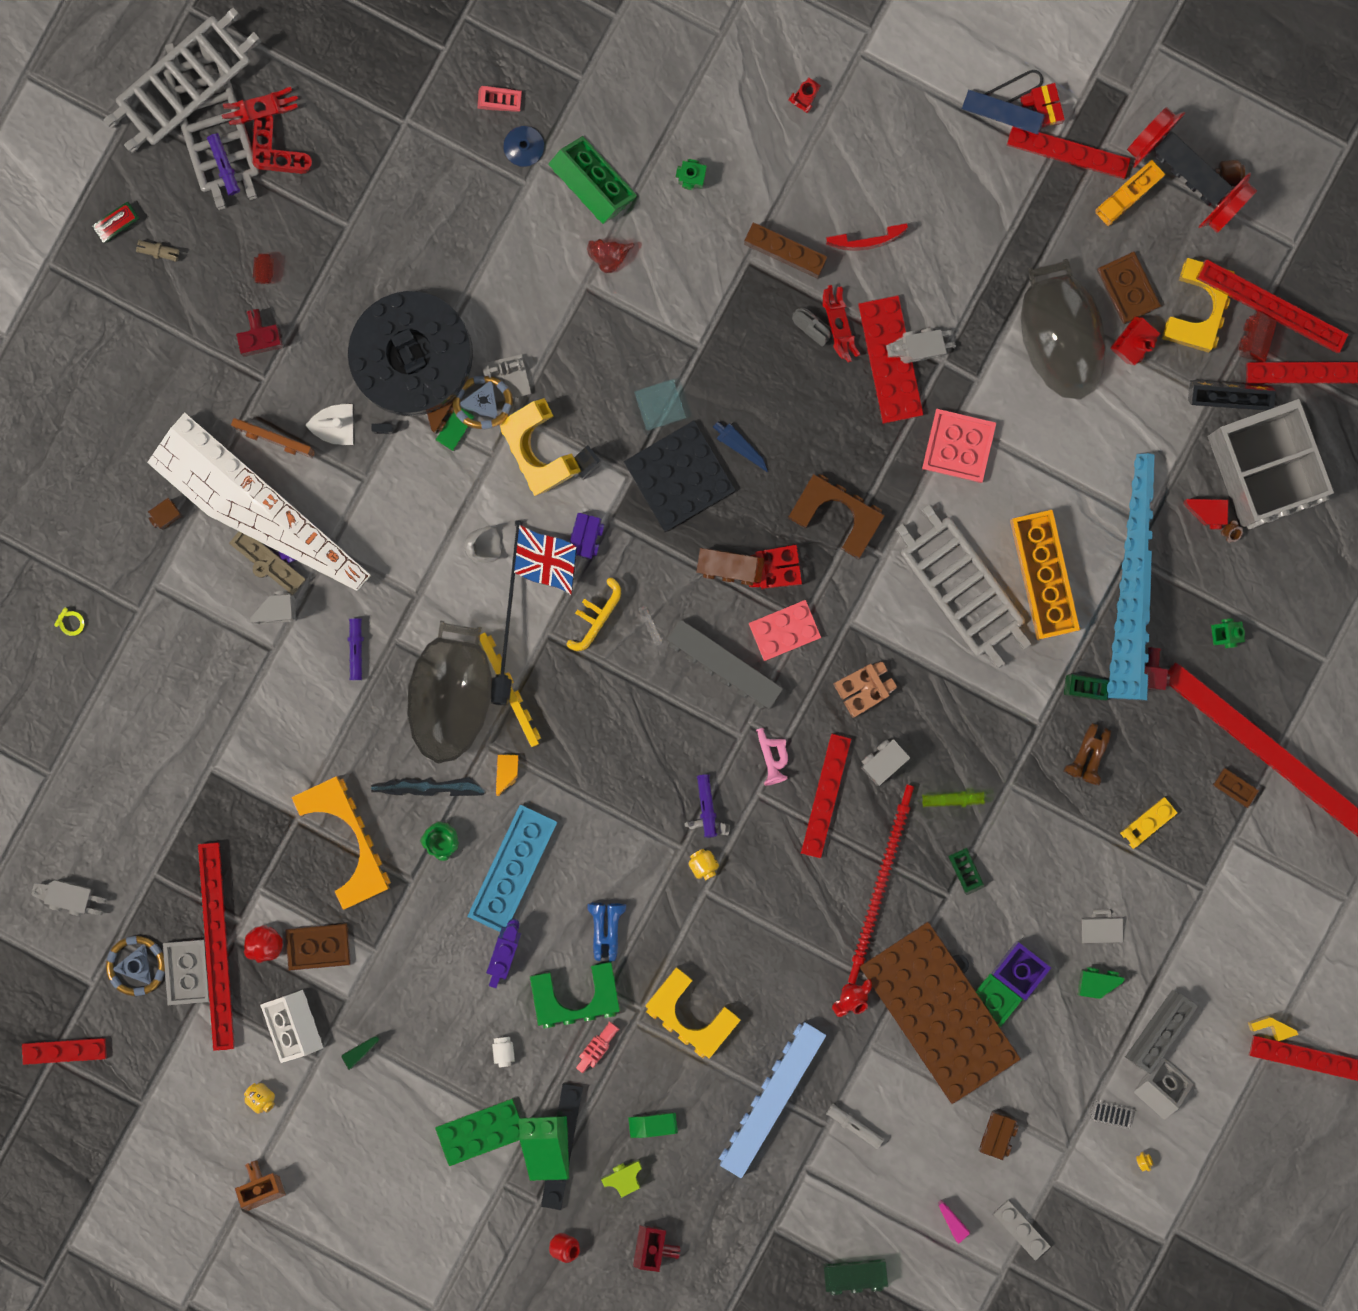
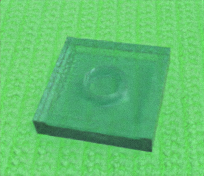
M673 379L634 392L647 431L686 419Z

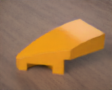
M498 755L496 796H500L506 788L516 782L515 779L518 777V755Z

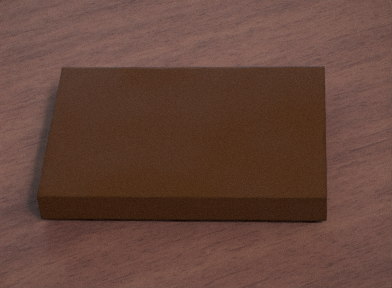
M1135 251L1097 268L1098 274L1122 324L1132 321L1134 317H1140L1161 307Z
M347 924L285 929L289 971L351 965Z

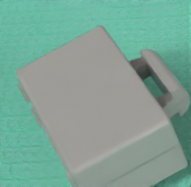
M1093 909L1092 918H1081L1082 943L1123 942V918L1112 917L1110 909ZM1096 914H1108V917L1096 918Z

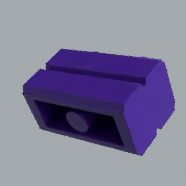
M577 513L570 543L577 547L576 556L592 559L593 555L597 556L599 544L596 543L597 537L602 536L605 525L601 524V518Z

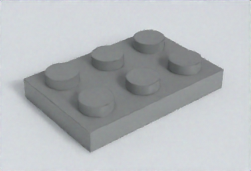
M205 940L163 943L167 1004L178 1005L209 1002Z

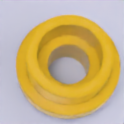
M1144 1151L1140 1152L1136 1159L1141 1171H1151V1166L1154 1165L1149 1154L1146 1155Z

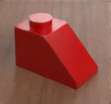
M1184 500V506L1204 526H1209L1210 530H1221L1222 526L1228 525V500Z

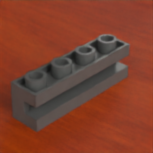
M1172 990L1125 1057L1140 1069L1151 1074L1198 1006L1182 994Z

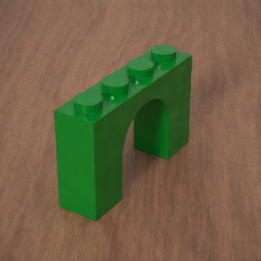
M612 962L591 965L595 993L592 1001L581 1009H568L558 1002L554 993L551 972L531 975L530 981L538 1026L543 1025V1029L555 1027L557 1022H563L564 1025L576 1023L575 1019L584 1018V1021L596 1020L597 1015L604 1014V1018L617 1016L616 1012H620Z

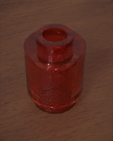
M258 254V257H254L253 261L254 283L271 284L274 273V259L270 258V254Z

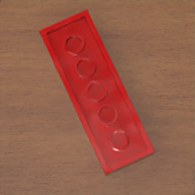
M899 296L858 303L882 423L886 424L923 416L913 363H904L900 357H889L886 345L896 342V340L903 337V333H906Z

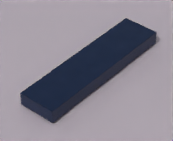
M969 89L962 109L1037 135H1039L1046 116Z

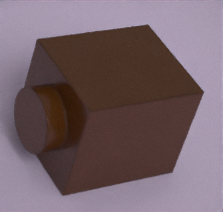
M170 498L165 499L148 511L151 516L148 518L155 528L159 527L162 530L183 516Z

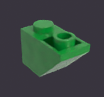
M1087 967L1086 971L1081 970L1077 995L1101 999L1122 984L1124 977H1120L1119 972L1107 970V974L1099 973V969Z

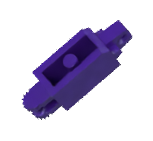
M516 919L509 920L506 928H501L486 972L492 975L489 983L490 987L497 988L500 978H507L521 937V933H518L520 923Z

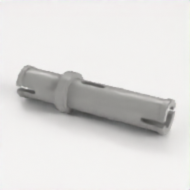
M832 1104L826 1112V1115L840 1123L843 1129L846 1127L876 1149L883 1143V1137H880L867 1126L853 1118L851 1113L847 1114L835 1106V1104Z

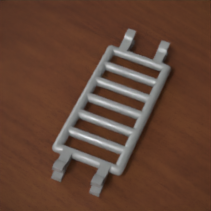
M234 8L230 9L220 21L213 16L209 17L116 98L119 108L103 120L113 129L126 115L140 131L134 138L124 144L129 151L134 153L146 140L152 145L158 143L250 63V58L246 54L258 46L262 40L253 32L240 46L225 30L242 17ZM213 27L240 59L232 68L203 35L209 28ZM197 40L225 73L217 81L211 77L188 49L194 41ZM179 54L186 58L209 86L202 94L196 91L172 62ZM164 67H167L192 97L193 101L185 108L156 75ZM149 80L152 81L178 112L170 121L167 120L141 89ZM134 93L163 126L154 135L126 102Z
M173 43L165 45L167 54L175 48ZM199 43L203 57L197 58L200 64L205 65L214 62ZM178 56L172 61L181 72L193 69L188 61L180 64ZM218 65L219 73L211 75L215 81L225 74ZM166 68L164 69V76L168 89L182 104L179 94L187 91L182 85L176 86L172 73ZM202 78L190 82L195 89L207 85ZM229 80L224 85L225 92L211 96L197 109L228 100L229 103L237 102L231 81ZM231 109V111L227 113H231L240 109ZM223 114L189 125L187 118H185L180 123L200 189L203 192L212 190L218 210L225 209L227 207L220 187L225 186L223 179L207 183L204 171L218 167L215 159L201 163L198 156L199 151L210 148L209 142L206 140L195 144L191 133L232 119H222ZM241 124L236 125L237 131L219 137L222 144L241 139L244 150L229 154L227 158L229 163L247 158L250 169L236 173L234 176L237 182L243 180L249 200H253L258 197L251 177L258 175L259 169L252 164V147L245 125Z
M928 505L922 509V512L934 527L914 541L903 524L895 529L907 545L901 551V554L974 655L980 656L985 652L997 669L1005 663L993 649V646L1012 633L1022 649L1031 645L1030 641L1019 629L1025 623V619L953 520L947 517L940 521L932 507ZM948 527L954 538L920 563H917L911 553ZM960 544L967 554L930 580L923 570ZM972 560L978 571L942 597L935 586ZM984 577L991 587L954 613L947 603ZM994 594H997L1003 604L966 630L960 619ZM1008 610L1015 620L978 646L972 636Z

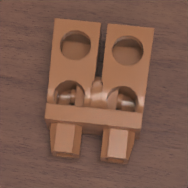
M883 662L874 665L870 664L833 684L842 700L861 690L859 694L844 702L852 718L887 698L889 693L897 688L892 678L882 683L878 677L887 672Z

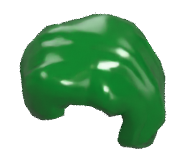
M441 821L430 825L420 839L421 845L427 850L428 854L434 855L439 861H447L453 852L458 849L459 844L455 829L448 823Z

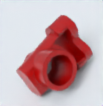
M808 77L801 84L799 90L795 94H791L788 101L808 114L813 107L811 103L821 85ZM808 87H813L812 94H807L806 89Z

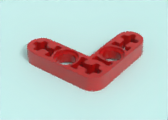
M272 115L265 117L267 121L265 130H261V118L255 119L252 146V164L254 167L260 170L305 174L310 170L312 159L308 154L272 150ZM261 135L267 137L268 143L263 145L258 143L257 137ZM259 155H262L265 159L263 163H260ZM274 156L272 164H270V157ZM278 157H285L288 163L281 166L277 164L276 159ZM291 158H294V161H293L294 164H293V166H290L291 161H292ZM300 160H304V167H300Z

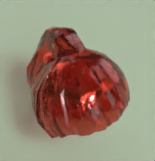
M598 239L597 241L588 242L587 252L590 258L599 265L601 271L612 273L619 268L627 253L635 244L604 243L601 239Z

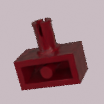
M253 309V312L251 310L246 312L251 329L236 334L240 354L243 357L284 348L279 327L277 325L262 326L259 309Z
M1148 647V662L1144 670V674H1148L1147 690H1166V687L1169 685L1170 676L1168 669H1161L1159 667L1160 648Z
M639 1225L633 1267L640 1270L660 1272L662 1257L678 1259L680 1254L672 1251L680 1252V1246L664 1244L666 1230Z

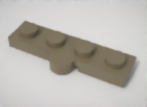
M239 531L230 541V545L254 563L252 570L255 576L259 578H264L267 575L270 576L292 595L306 581L304 577L258 540Z

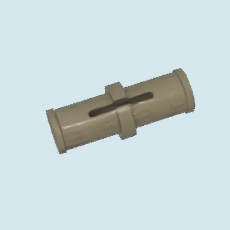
M139 240L137 245L145 247H136L137 253L152 255L156 259L164 258L174 262L178 260L177 256L170 254L179 255V249L162 246V243L158 242L153 244Z

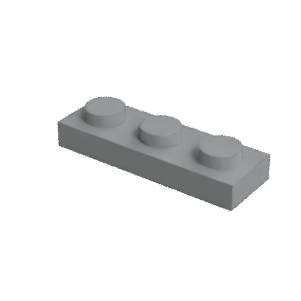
M1009 1200L1004 1202L993 1213L1035 1261L1051 1247Z

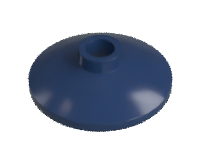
M516 127L505 137L504 153L507 159L514 165L520 167L531 166L537 163L543 155V138L532 127ZM526 142L527 147L521 148L520 143Z

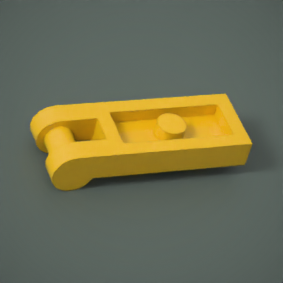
M1163 797L1122 830L1120 834L1123 838H1127L1130 842V847L1134 849L1174 817L1177 812L1167 799ZM1135 829H1137L1140 833V835L1137 838L1132 833V831Z

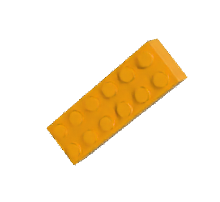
M1053 510L1012 518L1010 524L1037 640L1080 631Z

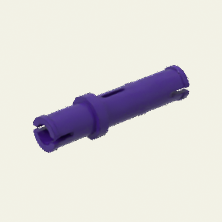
M212 134L207 137V140L220 171L219 177L223 179L229 196L240 192L234 176L235 170L230 166L219 134Z
M354 618L349 619V637H347L350 647L349 680H362V641H364V637H362V619Z
M699 775L697 780L702 811L700 819L703 820L704 838L716 837L715 818L717 817L713 809L710 775Z

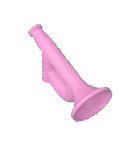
M764 728L757 729L756 732H758L759 742L768 768V776L764 786L787 780V776L777 770L784 768L788 762L786 739H767ZM770 746H777L780 755L779 761H774Z

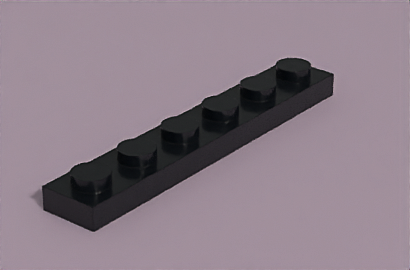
M563 1083L557 1117L567 1116L568 1158L570 1164L583 1087ZM567 1179L545 1180L541 1207L556 1210L562 1209Z

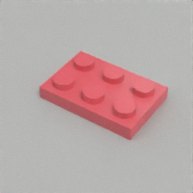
M806 600L748 623L764 661L821 638Z

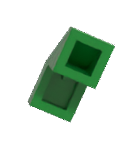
M676 1113L628 1117L630 1138L678 1134Z

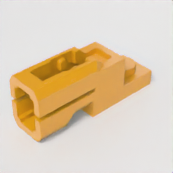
M1153 160L1149 161L1113 195L1105 200L1095 210L1096 214L1107 226L1111 225L1161 180L1165 173Z

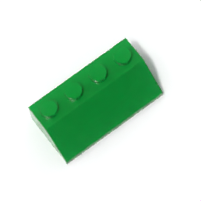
M584 136L560 149L548 164L602 224L614 218L637 197L633 190Z

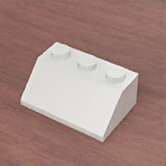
M303 990L260 1005L280 1063L323 1049L321 1038Z

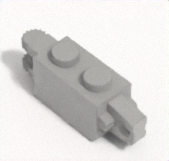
M933 328L921 330L919 334H915V331L903 333L902 338L886 345L888 356L900 357L904 363L940 357L946 354L947 349L956 347L955 342L944 344L943 337H950L953 335L952 330L933 331Z
M54 880L49 884L34 883L31 894L43 900L44 904H48L49 909L61 911L62 908L68 909L69 914L81 916L82 913L102 916L103 911L97 908H90V902L92 900L101 904L106 903V898L93 895L94 889L61 880Z

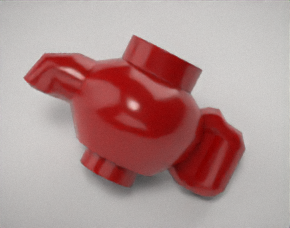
M870 979L866 980L862 986L846 984L842 988L840 1000L832 1005V1010L837 1017H843L849 1011H853L854 1014H861L867 1009L868 993L872 988Z

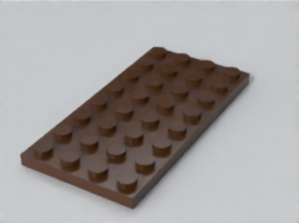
M929 921L860 966L951 1104H954L1021 1060Z

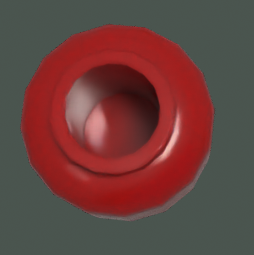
M558 1233L550 1241L549 1252L553 1258L564 1263H570L580 1253L579 1242L568 1234Z

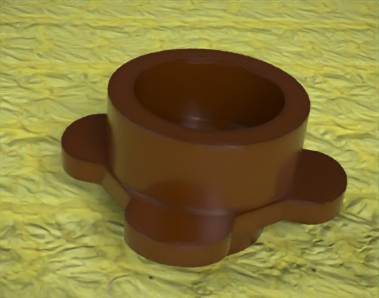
M1236 520L1230 521L1221 530V535L1226 537L1228 543L1236 542L1242 537L1243 528L1237 525L1238 522Z

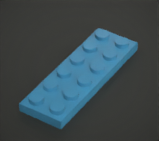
M520 804L467 917L499 932L502 927L506 928L508 921L515 914L556 827L557 821Z

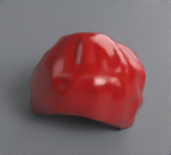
M262 925L255 927L245 937L244 955L246 958L256 960L258 963L274 960L279 957L282 951V938L270 926Z

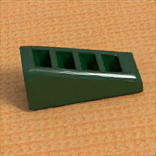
M1073 674L1066 675L1064 695L1107 701V685L1110 680ZM1082 681L1084 682L1083 693L1081 692ZM1090 682L1093 683L1091 694H1089ZM1098 684H1101L1100 695H1097Z
M967 848L948 856L966 895L985 887ZM967 857V860L956 864V860ZM970 864L971 867L963 871H959V868ZM974 872L975 875L963 879L962 876ZM977 879L978 883L969 887L966 886L967 883Z
M378 1034L342 1054L341 1058L348 1070L352 1069L379 1042L381 1037Z

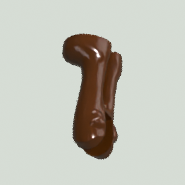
M1092 723L1085 733L1074 762L1066 765L1063 772L1075 778H1081L1090 750L1093 749L1092 757L1081 780L1100 786L1101 777L1098 775V767L1108 746L1111 730L1105 728L1100 740L1096 739L1094 736L1097 732L1098 724Z

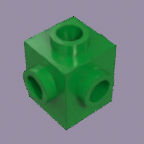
M688 159L682 162V166L677 167L675 178H679L678 184L682 185L684 189H703L707 166L699 164L697 160Z
M1234 618L1221 620L1222 624L1211 625L1213 645H1224L1225 648L1237 647V643L1245 642L1243 622H1234Z

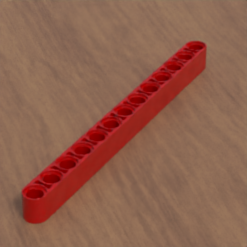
M1177 663L1171 666L1168 670L1170 687L1358 837V808L1182 666Z

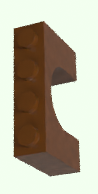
M813 474L788 519L806 529L815 511L822 504L829 501H838L845 504L853 514L854 525L841 550L859 560L884 517L881 514L882 510L874 505H871V507L863 503L865 500L855 494L853 497L846 493L847 490L838 484L835 486L829 484V479L825 476Z

